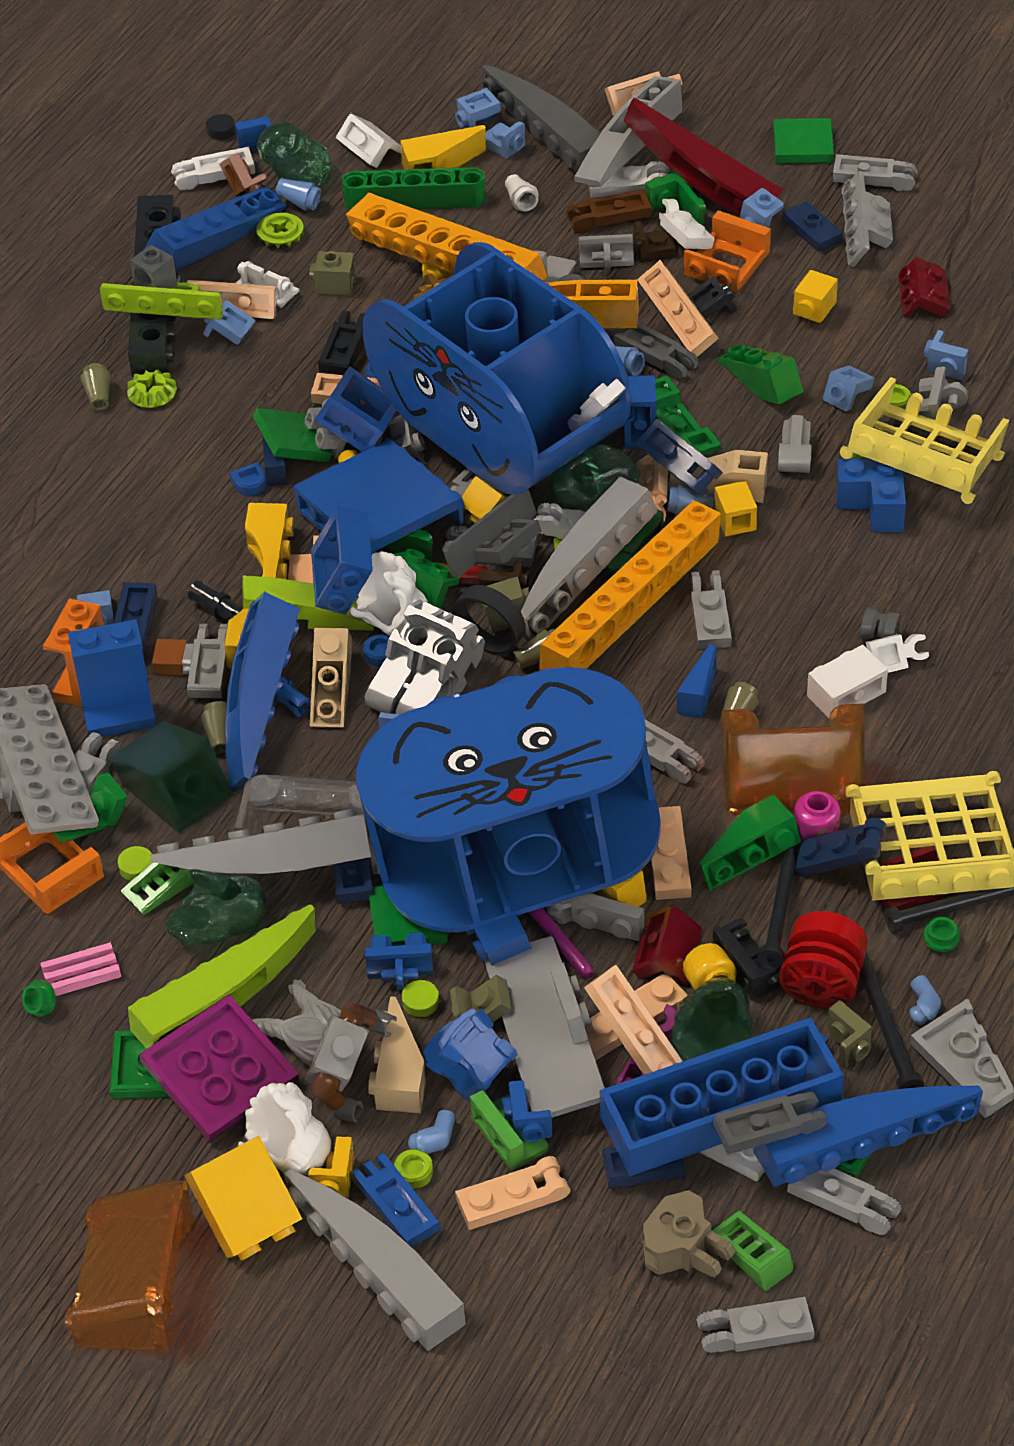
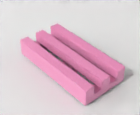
M111 942L40 963L44 978L52 985L56 996L121 977ZM110 965L109 967H106V968H103V969H99V970H96V971L89 972V971H91V970H95V969H98V968H101V967H105V966ZM74 975H75V977H72V978L65 979V980L58 981V982H55V983H54V981L61 980V979H64V978L71 977V976H74Z

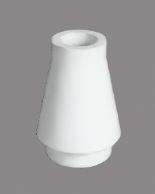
M515 174L510 175L505 180V187L515 209L530 211L537 205L538 190L536 187Z

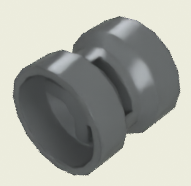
M867 607L862 620L860 639L872 641L873 639L898 634L901 614L895 612L884 614L880 613L876 608Z

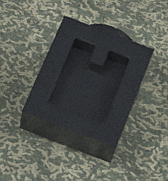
M714 276L687 294L705 319L725 305H727L732 313L737 311V308L732 303L736 296L726 282L720 286Z

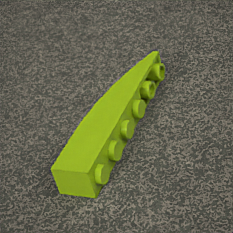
M309 904L299 911L290 913L285 919L269 928L260 930L255 936L241 944L230 947L225 953L211 961L200 964L195 970L181 978L170 981L165 987L151 995L138 999L133 1005L128 1007L130 1031L148 1049L229 994L239 1006H242L270 983L316 932L315 908Z

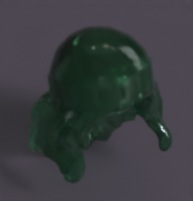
M284 121L276 122L260 134L257 140L260 158L272 168L279 180L284 178L324 185L331 178L332 163L327 148L305 134L295 124Z
M600 444L599 446L589 448L553 472L550 481L551 491L556 502L570 510H589L619 477L641 485L639 481L641 472L635 469L636 463L628 458L626 454H622L619 449H613L610 445Z
M196 868L189 869L188 872L194 880V888L181 900V906L168 916L166 927L168 928L167 932L180 941L182 945L189 944L191 946L214 945L224 940L226 936L234 937L252 933L262 923L265 916L266 898L263 888L256 879L245 875L207 873Z
M712 978L701 984L693 994L684 997L679 1002L677 1014L674 1016L675 1022L672 1027L671 1043L675 1046L677 1054L682 1061H686L752 1038L755 1025L750 1014L749 998L742 986L728 978Z

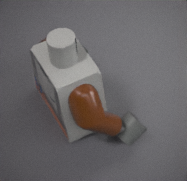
M356 1003L345 1004L339 1016L330 1014L305 1081L312 1083L311 1090L313 1095L331 1110H334L336 1119L357 1123L358 1120L355 1119L354 1112L356 1108H363L362 1102L345 1098L341 1092L352 1076L368 1031L371 1030L385 1037L391 1036V1033L387 1032V1026L391 1020L397 1021L396 1016L380 1009L373 1010Z

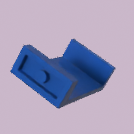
M137 619L68 632L88 735L95 732L100 734L101 737L157 727Z

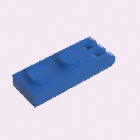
M384 1153L376 1156V1161L381 1168L380 1170L370 1160L363 1164L364 1171L369 1177L366 1178L358 1168L350 1172L354 1183L383 1220L409 1246L413 1247L440 1231L439 1221Z

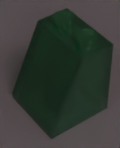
M165 721L160 722L110 757L123 787L179 833L233 795L208 738Z

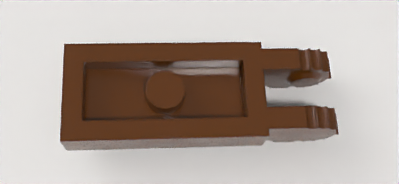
M644 189L588 199L585 202L570 205L565 213L569 221L572 220L570 225L573 231L581 233L582 231H590L594 226H606L651 217L652 207Z

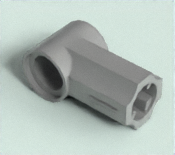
M792 415L790 419L784 421L782 443L779 444L778 472L810 473L812 444L809 443L811 422L804 419L803 416Z

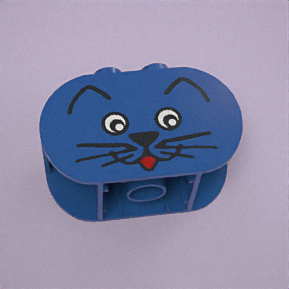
M474 242L464 247L457 256L454 275L404 307L392 300L382 299L372 304L365 313L363 339L367 357L377 381L392 405L411 426L501 492L508 494L525 492L622 427L629 417L631 394L627 374L616 347L602 326L583 308L487 243ZM618 379L625 387V390L611 407L574 432H571L567 423L574 414H582L580 407L590 398L589 395L602 383L608 387L614 380Z
M571 667L550 668L525 676H508L498 681L495 685L456 697L442 696L436 698L426 706L400 714L381 727L368 741L358 761L356 784L384 890L391 903L404 917L427 929L441 932L467 931L514 913L517 916L614 886L626 881L644 868L652 858L659 843L661 819L655 799L646 743V726L641 706L634 695L623 684L596 671ZM444 841L448 853L432 846L430 842ZM470 845L483 858L492 876L470 865L467 855L472 854Z

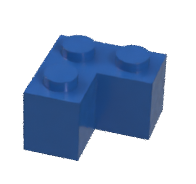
M655 375L627 376L631 394V408L629 417L623 425L625 449L640 448L636 442L656 420Z
M837 459L835 484L837 509H869L871 532H903L906 508L903 471L872 459Z

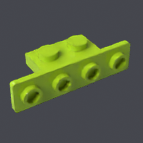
M177 282V285L172 289L102 283L100 287L102 305L106 311L221 320L224 314L221 294L219 292L200 291L199 284Z

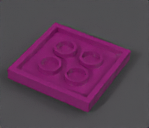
M230 994L140 1054V1062L209 1142L246 1117V1110L252 1108L250 1099L257 1097L260 1088L270 1083H283L285 1085L289 1082L295 1083L299 1078V1073Z

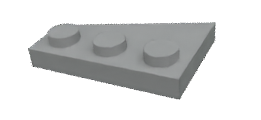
M967 998L913 1033L910 1044L952 1086H980L983 1094L978 1112L984 1118H987L1014 1100V1087L998 1056L993 1054L986 1040L987 1035L982 1025H978L973 1015V1007Z

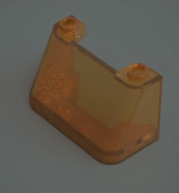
M863 703L843 704L833 708L830 712L829 726L759 729L758 718L753 712L744 709L722 710L720 766L726 810L738 817L743 810L774 794L794 815L795 804L802 795L808 792L819 791L833 796L838 801L840 813L850 812L851 797L846 798V787L851 784H856L859 787L865 786V715Z
M168 1180L97 1197L94 1205H88L86 1226L89 1228L74 1306H68L65 1322L66 1330L72 1331L75 1346L170 1352L173 1334L172 1330H167L166 1322L169 1320V1313L173 1312L171 1294L181 1238H185L186 1232L191 1231L193 1220L186 1181Z

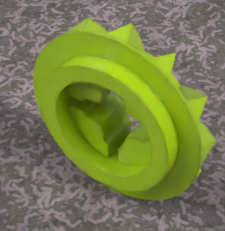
M289 213L268 215L260 220L256 228L259 241L265 242L267 247L276 245L278 249L281 245L290 247L292 242H299L300 236L304 234L301 219Z
M157 369L149 373L145 370L143 375L134 374V379L128 381L127 395L130 401L137 406L145 408L159 407L173 399L177 390L176 382L171 378L169 372L161 373ZM151 385H156L149 389V391L147 392L146 388H150Z

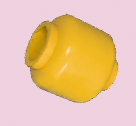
M707 943L695 947L688 953L683 962V972L687 981L695 992L702 997L714 998L722 996L731 989L736 980L737 970L733 961L725 950L717 944Z

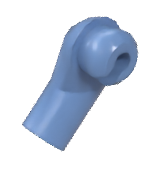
M921 975L916 977L910 984L919 998L916 1002L917 1005L909 1011L910 1017L917 1025H924L927 1020L932 1021L941 1008L940 997L927 977Z
M448 1110L439 1111L433 1127L422 1129L409 1137V1148L418 1149L427 1154L445 1149L451 1138L456 1115Z

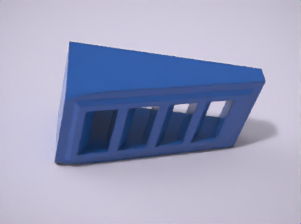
M708 645L677 692V713L679 715L698 718L705 716L717 670L716 646Z

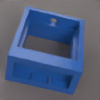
M349 366L315 418V421L363 452L374 447L395 414L396 408L380 386ZM360 400H363L367 404H362ZM344 426H350L351 430H346Z
M337 505L311 548L315 607L347 614L371 575L373 566L367 513Z

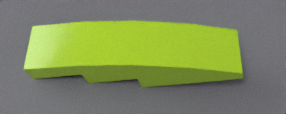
M243 575V609H249L250 604L265 591L300 608L297 619L307 620L308 629L348 628V630L374 631L373 625L366 623L362 618L352 616L350 612L352 607L357 609L358 604L356 601L359 597H356L347 614H342L315 607L314 584L274 577Z

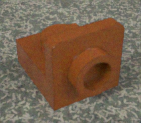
M239 153L228 157L219 164L235 195L243 191L248 194L261 189L262 185L260 183L268 178L266 173H263L252 179L249 166L244 159H241Z

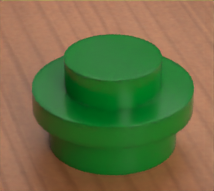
M937 917L931 920L925 927L923 939L925 944L932 950L947 952L953 950L959 944L960 931L951 919Z
M35 980L24 988L22 1004L28 1013L42 1017L49 1015L53 1011L56 995L48 981Z

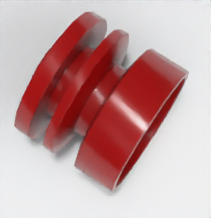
M814 911L799 916L793 924L788 941V950L784 955V963L780 969L779 982L784 991L795 1000L812 1007L829 1009L839 1000L847 1005L855 996L860 969L863 966L867 951L868 938L863 928L841 914L828 911Z

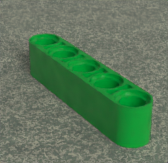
M472 167L354 171L342 177L344 206L349 210L368 193L414 209L477 207L486 200L485 174L481 169Z

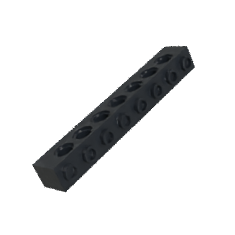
M173 194L138 196L134 257L145 249L155 229L181 220L180 206L174 205ZM143 313L130 314L128 357L132 377H134V374L143 375L145 370L149 373L157 369L161 373L169 372V363L174 362V346L170 342H175V326L171 322H176V316Z

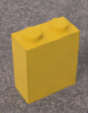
M260 1136L245 1142L184 1175L227 1259L237 1254L241 1261L262 1250L259 1242L270 1236L273 1237L275 1242L295 1232L292 1224L302 1220Z

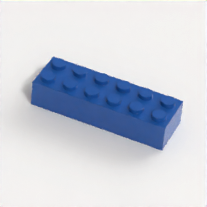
M810 1017L599 1090L600 1117L629 1176H633L723 1144L713 1125L716 1114L784 1095L789 1097L809 1091L815 1093L818 1099L817 1106L814 1108L841 1101L844 1075Z

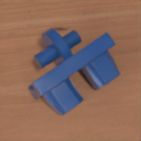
M422 932L409 933L405 936L406 945L391 946V937L387 935L372 936L370 947L365 948L368 979L396 980L397 990H403L404 979H418V975L433 974L431 943L427 944L425 935Z

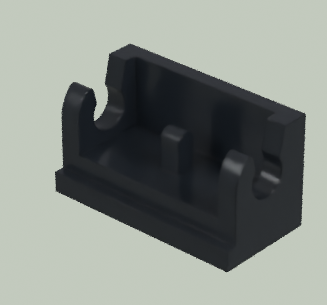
M737 919L722 927L717 926L713 928L712 944L719 945L731 958L737 970L735 981L749 999L753 1001L782 986L779 982L781 967L778 969H767L759 964L758 953L760 948L750 937L749 931L742 929L747 926L744 919Z

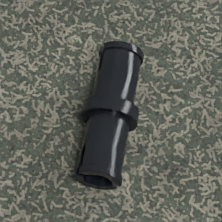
M196 581L191 586L200 591L201 595L190 589L188 591V598L191 601H195L207 608L209 613L216 618L222 617L229 621L243 609V606L231 600L229 594L225 592L219 593L201 581Z

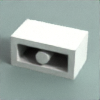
M861 645L851 651L844 652L833 661L820 665L808 673L807 697L833 721L885 693L888 669L864 645Z

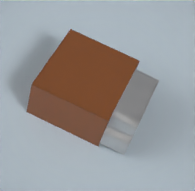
M157 639L152 660L154 675H189L194 644H187V640Z

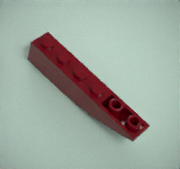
M634 97L631 100L624 117L625 123L663 163L709 199L740 217L743 201L761 188L766 189L776 198H780L783 189L637 98Z

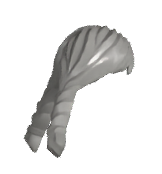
M294 980L293 984L288 986L290 994L294 996L295 1003L302 1009L301 1015L285 1021L269 1018L253 1019L252 1021L266 1036H275L283 1040L303 1063L310 1066L330 1014L339 1016L341 1010L319 1000L305 989L306 985L301 980Z

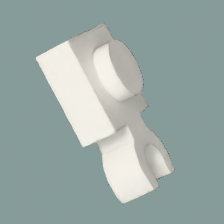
M899 634L866 642L867 649L888 669V673L908 668L907 658L924 660L929 657V652L917 653L914 649L917 641L926 639L925 635L922 634L910 635L904 643L902 635Z

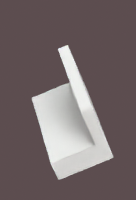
M351 113L336 136L340 142L369 165L376 168L388 149L401 153V145L371 122Z

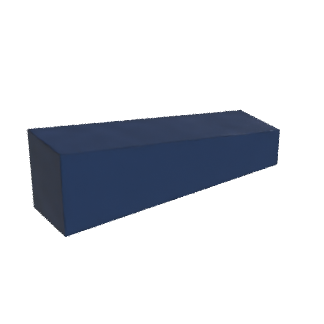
M263 437L267 486L287 484L285 458L274 457Z

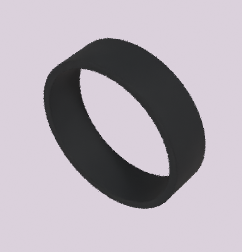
M474 585L467 588L452 608L453 615L477 626L479 630L476 635L483 637L485 641L483 651L495 655L507 654L514 649L525 634L526 624L521 611L507 596L491 587ZM465 601L479 602L496 611L509 626L512 639L499 638L483 630L468 613Z

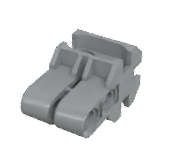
M417 600L410 604L403 614L407 620L403 630L400 633L394 629L388 639L386 659L368 687L365 695V705L379 712L403 714L407 711L426 706L436 698L454 696L455 692L461 693L467 684L463 675L470 664L474 668L477 667L482 659L485 641L482 636L476 635L479 629L475 624L422 600Z

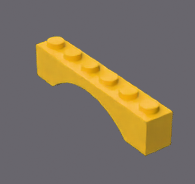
M249 503L245 521L248 549L263 569L262 577L287 579V564H284V561L290 560L291 542L288 540V536H294V517H289L287 504ZM242 609L241 612L228 621L224 645L228 668H232L233 659L249 609Z

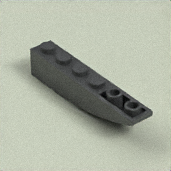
M490 65L483 66V89L488 88L500 102V106L512 114L517 122L524 123L525 127L531 131L535 138L541 140L552 153H555L564 161L567 167H571L577 173L586 155L601 133L575 110L536 85Z

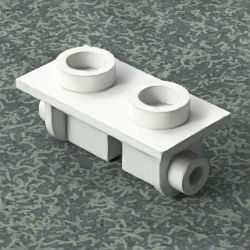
M250 261L241 262L238 266V273L241 274V278L236 284L276 286L277 306L280 308L299 292V288L294 287L288 277H282L270 271L264 274L263 268L254 265Z

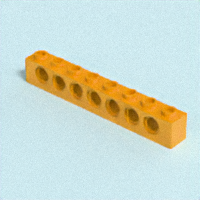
M368 193L346 213L350 224V231L357 239L395 251L400 255L411 257L421 263L430 264L443 271L454 273L455 262L459 252L471 243L483 242L498 249L542 281L548 277L540 253Z
M693 500L540 643V671L561 667L587 669L719 543L721 513Z

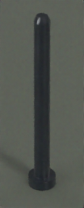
M793 847L783 852L767 941L759 949L758 953L759 964L767 969H778L782 966L784 960V951L780 946L798 855Z
M1014 887L970 891L900 911L896 906L885 909V921L891 933L902 931L903 925L1014 895Z
M866 951L863 966L860 969V976L899 1075L896 1081L897 1088L924 1087L921 1074L913 1072Z

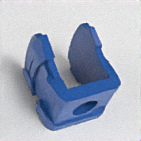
M471 1008L446 1024L431 1038L422 1053L427 1062L425 1066L437 1075L442 1074L449 1079L456 1091L467 1101L470 1100V1096L481 1090L485 1091L500 1071L518 1055L516 1049L504 1038L500 1039L491 1028L494 1024L483 1009L476 1011Z

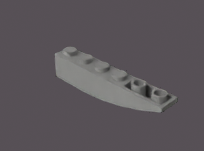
M655 75L620 108L601 132L574 176L575 182L587 184L589 187H601L645 146L624 121L631 100L634 97L670 120L675 119L682 112L681 80Z
M619 477L577 521L560 542L540 572L521 610L526 624L524 634L526 642L530 641L542 630H546L658 512L648 488Z
M355 809L334 812L335 819L321 822L320 816L317 815L298 819L299 826L285 829L284 822L265 825L263 826L264 833L250 835L249 829L228 832L229 840L215 842L213 835L192 839L193 846L179 849L178 842L157 846L158 853L151 854L150 857L151 862L190 870L266 874L299 871L371 857L364 815H356Z
M291 1169L284 1173L286 1188L297 1209H301L307 1216L311 1229L316 1235H324L330 1241L333 1253L341 1262L347 1260L354 1268L353 1272L359 1283L366 1289L368 1287L372 1288L377 1294L378 1302L388 1315L394 1313L401 1321L403 1331L412 1342L418 1340L429 1351L466 1325L464 1303L422 1257L393 1230L362 1207L327 1186Z

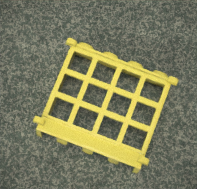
M890 377L854 422L848 447L842 446L840 455L844 459H850L854 453L961 492V500L966 504L972 503L976 494L970 493L976 481L992 459L1000 461L1005 455V452L999 449L1002 446L1009 420L1003 418L989 439L978 436L982 425V418L977 414L970 417L966 429L963 431L949 426L953 411L949 404L941 405L935 420L919 415L923 402V397L919 393L911 395L908 399L906 410L890 404L896 379ZM885 415L903 423L897 428L878 420ZM912 425L931 433L927 438H924L906 430ZM940 435L959 442V444L954 449L935 442V439ZM966 446L981 450L977 456L963 452Z
M990 771L986 775L861 787L851 784L846 787V798L851 797L850 815L854 827L864 825L866 821L863 806L879 804L883 812H891L892 818H882L881 820L886 823V827L895 826L898 841L880 842L882 846L881 851L901 849L905 863L880 866L877 859L863 862L872 901L1014 887V849L994 789V783H1001L1000 774L997 771ZM982 795L984 809L967 810L964 796ZM949 798L952 805H958L959 811L934 814L930 799ZM914 801L917 808H924L925 814L900 817L897 803ZM987 817L991 832L974 833L970 819ZM962 820L966 834L940 836L937 822ZM929 824L932 837L906 839L903 825ZM994 840L998 855L981 857L977 842ZM969 843L972 858L947 860L943 845ZM935 846L939 861L913 863L909 848Z

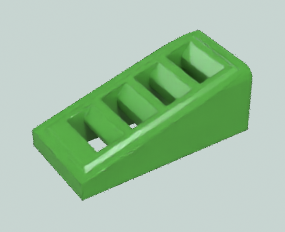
M152 862L120 891L145 915L193 884L202 875L199 870L180 868L175 873L172 870L176 868L174 866ZM165 874L170 877L166 882L161 878ZM155 882L159 888L154 891L149 884ZM141 889L149 895L145 901L137 894Z
M737 1211L712 1230L724 1239H727V1241H730L736 1251L730 1258L764 1291L771 1289L794 1269L790 1251L741 1211ZM742 1229L745 1231L733 1241L730 1239ZM752 1240H754V1242H752V1243H751L750 1245H748L746 1248L742 1249L744 1246H746L748 1243H750ZM763 1251H765V1253H763V1254H762L761 1256H759L757 1259H754V1258L757 1257L759 1254H761Z

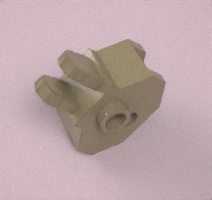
M690 1190L665 1196L643 1224L645 1267L658 1275L682 1268L690 1272L692 1268H695L702 1273H706L707 1276L715 1278L722 1270L720 1262L709 1256L705 1251L708 1250L720 1256V1258H724V1260H729L736 1252L730 1241H727V1239L711 1230V1223L704 1218L702 1197Z

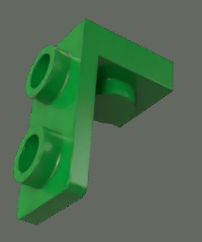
M674 172L645 182V193L651 204L652 211L666 207L662 203L663 199H675L683 211L690 213L693 219L704 226L705 203L695 195L690 184L684 181L678 174Z
M109 772L97 776L90 793L91 801L99 819L98 827L52 832L60 843H65L117 824L128 796Z

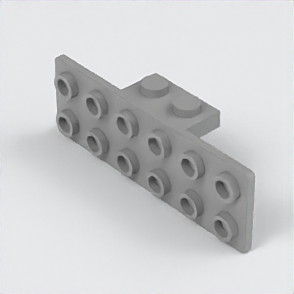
M43 684L0 688V799H5L9 812L22 811L31 834L98 827V816L48 686Z
M549 936L530 942L532 949L491 965L488 959L484 962L490 979L497 974L507 980L511 1010L505 1013L502 1019L510 1044L518 1053L515 1060L522 1081L524 1080L525 1092L531 1111L550 1110L551 1116L555 1117L600 1103L599 1090L605 1088L584 1026L591 1023L585 1002L577 1003L576 998L582 997L576 975L568 977L554 938Z

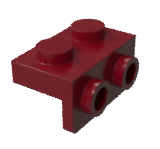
M915 256L907 266L901 269L898 275L903 315L909 318L918 307H921L944 318L951 310L946 271L936 263H929Z

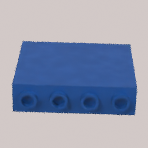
M391 439L294 485L298 512L321 532L337 505L367 513L371 555L376 553V550L446 515H449L460 525L464 523L463 509L465 505L461 495L457 491L451 490L440 477L433 475L422 462L416 461L405 448L399 447Z

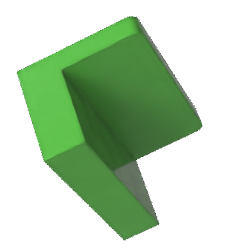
M481 1090L470 1096L471 1118L511 1172L548 1152L549 1144L544 1138L535 1142L521 1141L513 1130L512 1120H505L503 1098L510 1097L509 1094L492 1102L486 1093Z

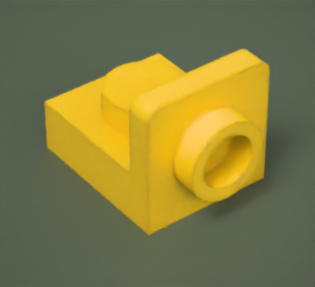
M337 1136L334 1152L331 1151L327 1156L326 1168H310L308 1172V1178L348 1198L352 1179L350 1172L353 1170L354 1165L352 1137Z

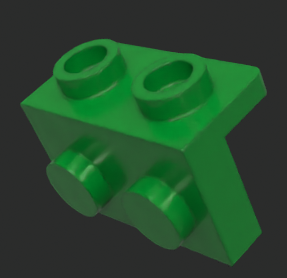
M407 549L404 552L393 554L401 556L408 566L415 571V587L425 595L428 603L441 609L448 586L457 585L460 577H452L448 566L425 559V555L420 551Z

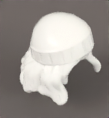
M383 551L380 553L376 552L372 554L373 571L358 594L359 598L356 601L358 604L357 609L352 607L350 612L352 616L362 618L366 623L380 628L390 636L394 629L400 633L407 623L403 614L410 604L417 600H422L426 603L428 601L425 595L415 587V571L408 566L401 556H395L392 553Z
M292 1082L286 1085L283 1083H270L260 1088L257 1097L250 1099L252 1108L247 1109L245 1112V1127L247 1131L244 1137L249 1141L260 1136L275 1167L283 1173L291 1169L308 1177L310 1168H322L327 1161V1156L331 1152V1138L324 1124L312 1116L311 1100L304 1096L300 1088ZM239 1142L238 1146L244 1144V1142Z

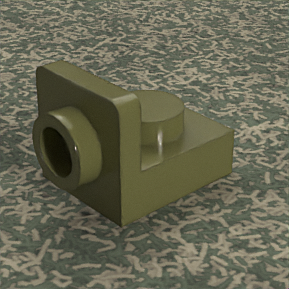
M497 974L472 992H468L459 986L450 989L452 1012L455 1019L473 1008L476 1011L483 1009L490 1020L494 1022L511 1010L507 980Z
M840 1000L830 1007L828 1030L831 1036L840 1043L839 1064L847 1068L854 1061L859 1062L863 1060L870 1052L872 1026Z

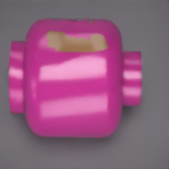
M815 791L808 792L797 800L794 817L801 839L805 840L839 830L841 810L838 801L833 796L825 792Z

